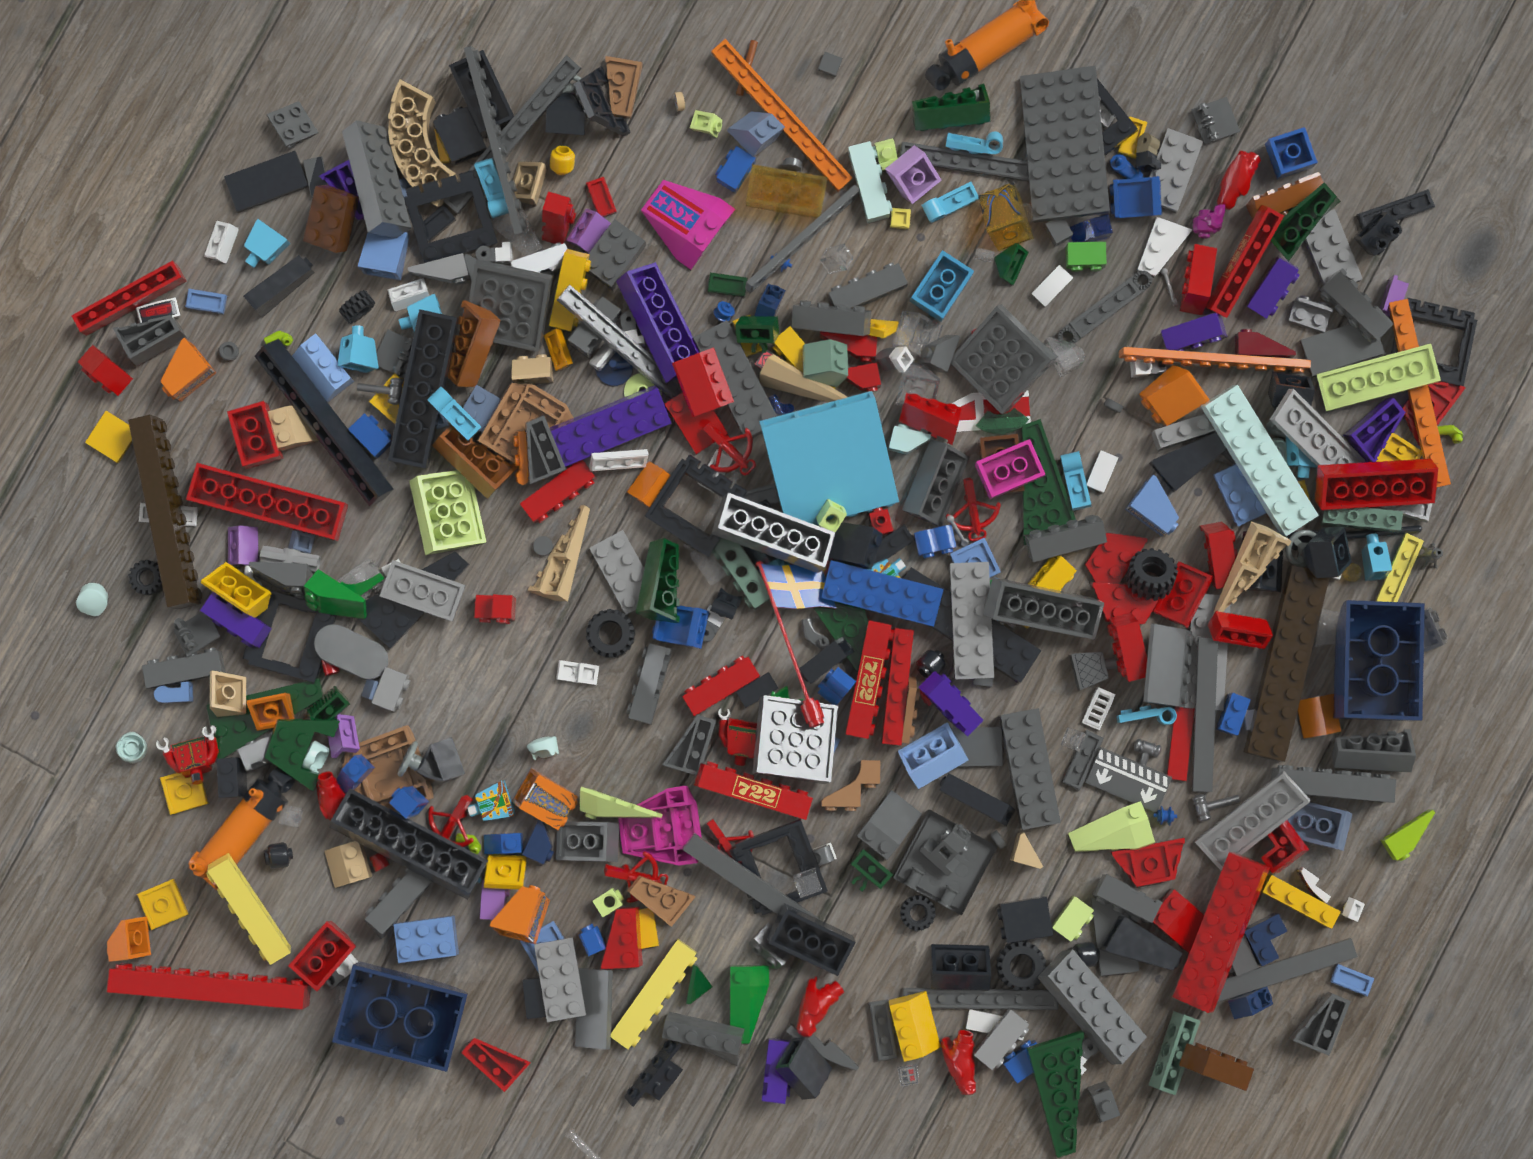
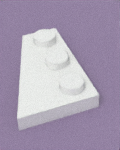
M1156 217L1137 271L1145 270L1152 277H1155L1192 229Z

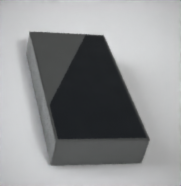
M322 156L303 160L312 198L315 186L329 185L319 176L326 172Z

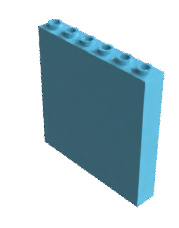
M872 391L759 421L782 513L818 526L816 516L827 499L843 506L848 517L856 516L864 511L871 512L872 509L882 506L890 507L899 502L878 408ZM830 515L826 519L831 520L834 518V515Z

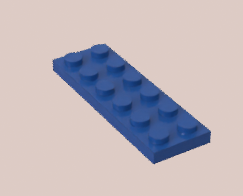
M831 560L821 598L934 627L944 589Z

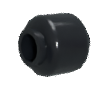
M927 650L917 661L918 672L925 678H928L934 671L939 674L946 665L944 655L938 650Z
M284 842L269 844L267 850H264L265 864L269 865L271 869L288 867L290 860L293 859L292 848H288Z
M1092 942L1077 943L1073 946V950L1088 968L1096 966L1098 959H1100L1099 948H1096Z

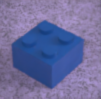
M1305 127L1270 138L1265 143L1277 179L1311 169L1318 163Z

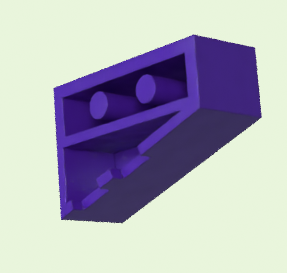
M349 160L319 175L329 186L358 196ZM360 200L358 201L355 214L357 220L364 219Z
M1278 255L1276 262L1267 272L1266 277L1248 302L1247 307L1266 319L1269 315L1272 317L1278 309L1276 304L1279 299L1283 301L1288 294L1287 287L1289 284H1294L1300 275L1297 273L1299 271L1298 267Z
M1218 313L1161 330L1166 349L1184 351L1188 348L1197 349L1202 347L1203 344L1216 343L1228 337L1222 317Z
M1385 398L1343 436L1365 462H1376L1378 460L1377 457L1382 449L1385 448L1386 442L1391 434L1394 433L1406 412L1394 398Z
M215 592L211 593L200 610L213 619L212 622L218 626L226 627L228 629L227 632L234 637L240 636L243 638L241 642L249 647H252V645L260 647L272 629L258 618L244 613Z
M934 671L918 688L948 721L968 737L984 720L970 706L971 703L964 696H960V690L954 685H950L951 680L945 674L940 676Z
M769 1038L762 1101L785 1104L786 1097L790 1096L791 1086L787 1085L788 1083L775 1067L791 1040Z

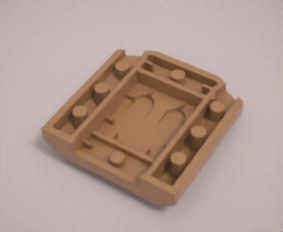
M511 383L477 441L515 464L514 455L518 454L517 447H514L513 436L516 435V431H525V422L544 415L550 428L574 417L565 403L533 384Z
M408 725L360 742V749L357 753L345 752L344 763L342 764L343 768L354 755L362 754L375 768L355 791L395 812L397 810L389 802L393 799L391 797L398 788L402 789L403 787L413 786L427 800L434 798L431 783L421 777L417 771L408 767L402 777H399L397 774L408 748L413 741H416ZM417 746L415 754L421 756L419 748Z

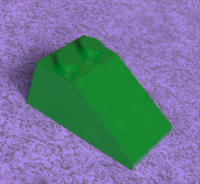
M319 569L304 585L306 604L310 609L318 610L325 614L360 619L367 617L365 599Z

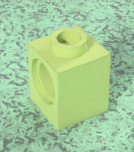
M827 499L816 516L818 526L836 532L847 513L843 506ZM834 515V518H833V519H831V520H827V519H826L828 516Z
M612 888L593 900V903L601 916L604 917L622 906L624 897L619 890L615 891ZM607 896H612L615 899L614 906L608 907L605 905L604 900Z

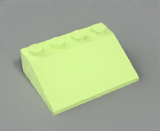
M458 470L416 476L409 481L425 555L486 543L475 488Z

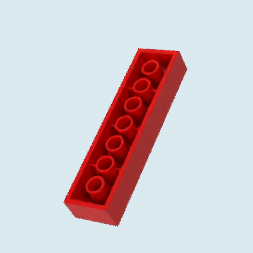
M196 463L186 500L196 504L337 542L339 541L348 509V504L345 502Z
M1235 852L1228 853L1173 998L1207 1013L1214 1012L1270 867Z

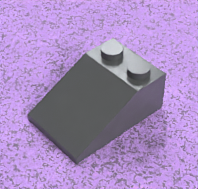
M249 562V567L256 577L294 596V598L305 599L304 585L313 576L308 564Z
M891 790L856 836L888 860L922 813Z
M567 821L563 827L557 830L556 860L618 862L619 823Z

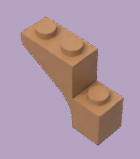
M860 760V770L857 778L847 786L824 797L821 801V806H824L825 810H837V807H845V811H856V807H861V784H864V788H876V784H880V761Z

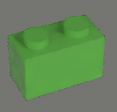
M1106 242L1067 243L1066 269H1071L1073 272L1083 271V268H1090V271H1101L1106 266Z

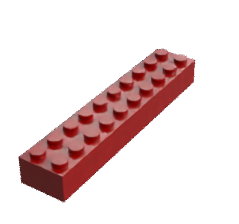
M132 963L116 964V967L109 968L107 992L301 1010L307 1008L310 1004L311 986L302 978L287 981V977L276 976L275 978L268 979L267 975L248 977L249 974L237 973L230 976L229 972L217 971V973L210 974V970L190 972V968L171 970V967L159 966V968L152 969V965L140 964V966L132 967Z

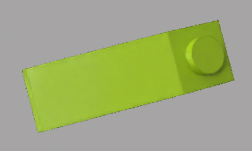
M1426 810L1380 840L1392 860L1403 861L1410 856L1409 853L1414 850L1433 818L1434 810Z

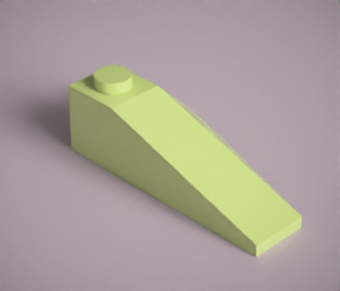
M584 787L580 789V811L586 812V817L595 820L596 817L662 818L663 814L592 789Z
M1141 801L1123 807L1068 833L1075 852L1106 849L1137 850L1155 843L1150 823Z

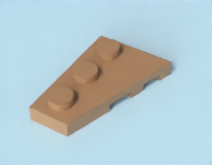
M605 56L611 111L614 116L631 119L643 64L638 61Z
M909 677L908 681L909 691L906 699L902 743L908 744L910 737L914 738L915 726H912V720L917 717V708H914L915 701H919L920 696L916 677Z
M639 876L627 890L671 927L696 897L690 893Z

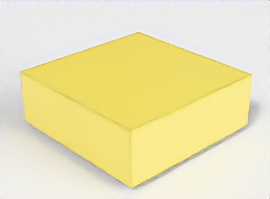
M892 208L890 228L909 229L911 209Z

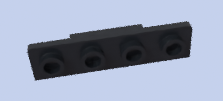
M667 1040L659 1053L652 1058L648 1067L639 1075L637 1081L627 1090L624 1098L631 1106L634 1107L645 1092L660 1100L681 1074L683 1069L671 1060L682 1046L680 1042Z

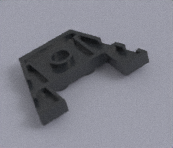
M600 66L574 83L576 94L581 100L584 113L589 119L622 136H627L631 132L625 118L614 117L601 88V85L608 83V79L603 67Z

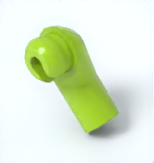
M276 331L264 338L266 344L277 339L284 346H290L293 342L292 336L283 331Z
M1454 425L1438 426L1439 435H1449L1455 444L1463 441L1462 431Z
M457 833L456 842L458 843L465 842L461 833ZM466 834L468 839H474L468 845L469 850L479 854L481 844L474 835Z

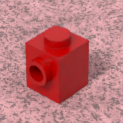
M883 507L872 509V513L868 515L871 527H874L883 535L892 533L894 530L888 509L883 510Z

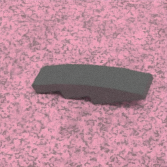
M792 1024L786 1028V1032L792 1037H803ZM814 1034L807 1038L822 1057L854 1070L859 1068L831 1039L824 1044Z

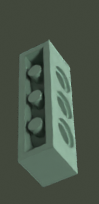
M1365 507L1322 510L1321 525L1399 533L1402 527L1403 511Z
M722 538L712 553L717 560L721 559L725 565L722 568L728 576L732 575L735 579L733 584L737 591H743L746 597L743 599L749 608L753 606L756 610L770 600L764 581L740 544ZM727 552H735L737 555L736 559L728 561L725 558ZM739 567H744L747 570V574L744 577H739L736 574V570ZM755 583L758 586V590L755 593H749L747 591L748 584Z
M1173 1011L1149 1086L1176 1095L1185 1069L1179 1066L1186 1044L1193 1045L1200 1020Z

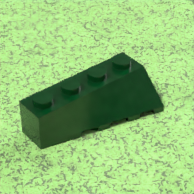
M980 84L977 89L973 90L970 87L964 88L961 93L957 94L948 92L941 98L932 96L912 101L915 131H927L936 128L945 129L953 126L964 127L971 124L982 125L991 122L990 100L985 84Z
M1324 182L1283 217L1270 241L1289 262L1319 220L1341 201Z
M665 538L650 542L636 608L637 614L650 620L680 623V616H677V607H679V599L677 598V588L679 587V580L677 579V570L679 569L678 544Z

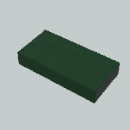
M710 272L707 292L745 298V287L748 278Z

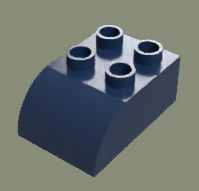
M1346 600L1343 603L1338 616L1335 636L1333 719L1422 721L1425 603Z
M360 961L352 966L332 1042L447 1072L468 993L442 982Z

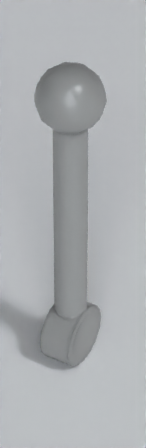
M1163 268L1161 274L1164 275L1172 305L1176 306L1178 303L1167 275L1168 270Z
M952 515L947 516V521L952 524L961 539V545L963 547L968 546L969 541L964 539L954 522V517Z

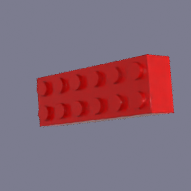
M1432 459L1318 465L1315 501L1321 510L1435 503L1439 468Z

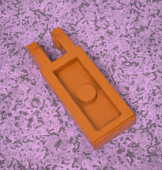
M516 431V435L513 436L514 447H517L518 455H514L515 466H518L519 470L515 473L516 482L526 485L529 482L526 432Z

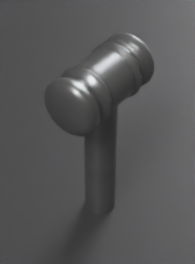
M399 378L390 379V387L358 383L357 391L389 394L388 403L399 405L404 381Z
M1137 739L1134 744V751L1142 753L1139 763L1146 766L1149 755L1157 758L1161 752V745Z
M1203 794L1193 797L1198 821L1200 822L1211 818L1209 810L1240 802L1238 795L1208 803L1205 800L1206 796Z

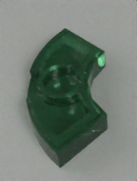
M1016 408L1002 415L987 411L976 427L991 434H1007L1021 428L1029 419Z

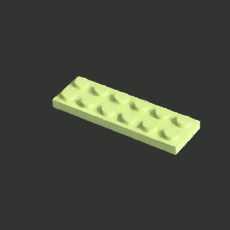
M1431 344L1317 374L1326 412L1441 381Z

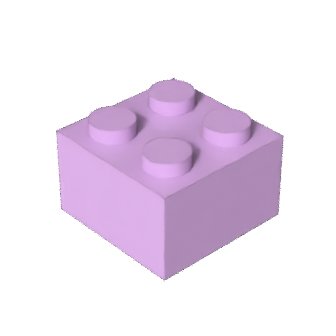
M915 145L885 168L902 197L912 204L941 181L925 152Z

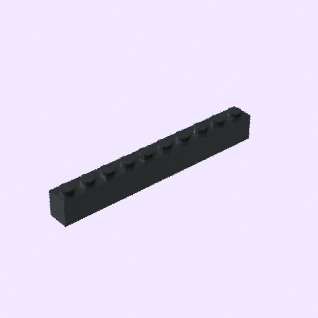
M279 339L263 345L256 353L255 358L369 507L385 499L394 488Z

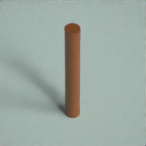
M755 40L750 41L745 59L750 66H752L758 44ZM738 84L736 95L743 96L745 90Z

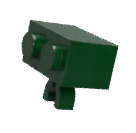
M741 316L735 325L737 343H753L751 346L752 353L756 352L758 343L762 347V353H766V343H775L780 334L778 317Z
M864 849L850 863L861 873L851 881L853 885L857 880H861L864 876L866 877L862 887L859 889L862 892L866 888L868 881L882 889L893 875Z

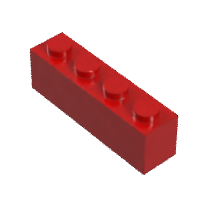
M580 460L526 498L520 505L534 523L539 522L540 524L548 518L550 512L553 510L557 512L563 508L565 501L568 499L572 501L578 497L580 490L583 488L587 490L593 486L596 477L586 463Z
M744 656L737 658L733 661L735 665L730 668L727 665L717 671L718 675L711 678V676H708L700 681L702 685L697 688L693 685L684 691L685 695L682 697L694 716H697L760 677L749 657L744 658Z

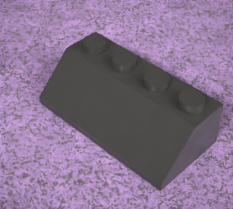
M930 440L902 510L916 518L941 527L970 457L947 443Z

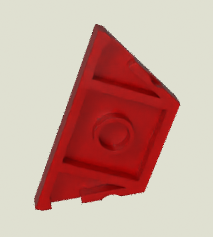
M1436 382L1428 385L1437 425L1466 387L1451 385L1445 382ZM1408 399L1402 406L1406 412L1404 418L1417 444L1420 446L1410 400Z
M1106 533L1107 542L1097 545L1085 563L1094 582L1119 584L1128 571L1131 558L1138 551L1142 550L1148 541L1147 538Z
M1091 582V587L1094 589L1097 599L1104 602L1102 614L1105 622H1109V618L1132 613L1139 621V624H1145L1158 600H1145L1144 597H1137L1138 594H1133L1131 592L1132 588H1128L1126 584Z
M1185 838L1158 842L1137 850L1123 849L1113 851L1111 855L1136 887L1174 880Z

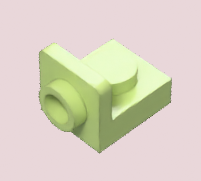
M695 110L690 129L709 133L717 138L722 129V119L713 113Z
M892 138L874 143L878 164H880L882 170H885V168L898 159L894 140Z

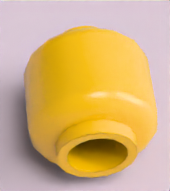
M558 146L552 150L550 154L551 170L558 175H566L573 171L575 163L574 152L567 146Z

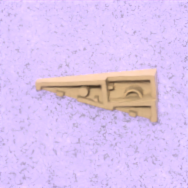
M774 354L767 358L760 372L759 382L764 387L828 403L847 398V396L829 385L803 378V372Z
M585 505L579 507L580 513L575 520L570 521V529L566 535L562 534L547 558L548 564L543 572H538V580L534 586L528 588L529 592L554 601L568 602L590 508Z
M1251 521L1214 612H1224L1231 603L1234 604L1237 601V597L1264 573L1266 566L1273 559H1277L1280 556L1279 552L1286 545L1289 546L1292 541L1266 526Z

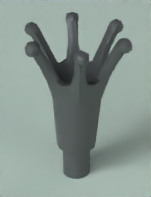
M1432 543V548H1426L1422 545L1421 549L1425 551L1416 558H1424L1426 561L1422 569H1425L1429 563H1434V568L1438 567L1437 560L1443 556V551L1435 548V543Z

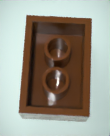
M329 185L315 186L303 241L335 253L347 251L359 196Z
M1018 434L979 438L980 460L1019 444ZM983 485L984 497H988V494ZM1024 486L1002 495L1021 494L1024 492Z
M1197 1042L1194 1046L1186 1044L1179 1066L1247 1091L1254 1071L1253 1068L1247 1066L1248 1062L1223 1052L1221 1054L1220 1051Z

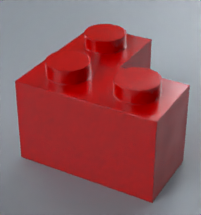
M94 345L78 361L82 366L81 371L93 382H101L103 384L101 387L109 394L114 392L119 396L133 380L127 372Z
M476 595L474 618L479 619L480 623H491V620H496L499 624H510V621H515L516 598L513 595Z
M1286 820L1268 834L1275 847L1262 856L1261 859L1266 866L1270 867L1269 870L1272 874L1280 873L1309 851V849L1290 822Z

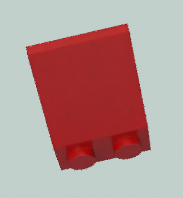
M683 392L664 404L696 455L715 443L703 430L708 423L711 422L723 436L728 435L714 410L692 417Z
M1170 888L1160 900L1163 903L1153 924L1186 952L1190 953L1204 914L1175 889Z

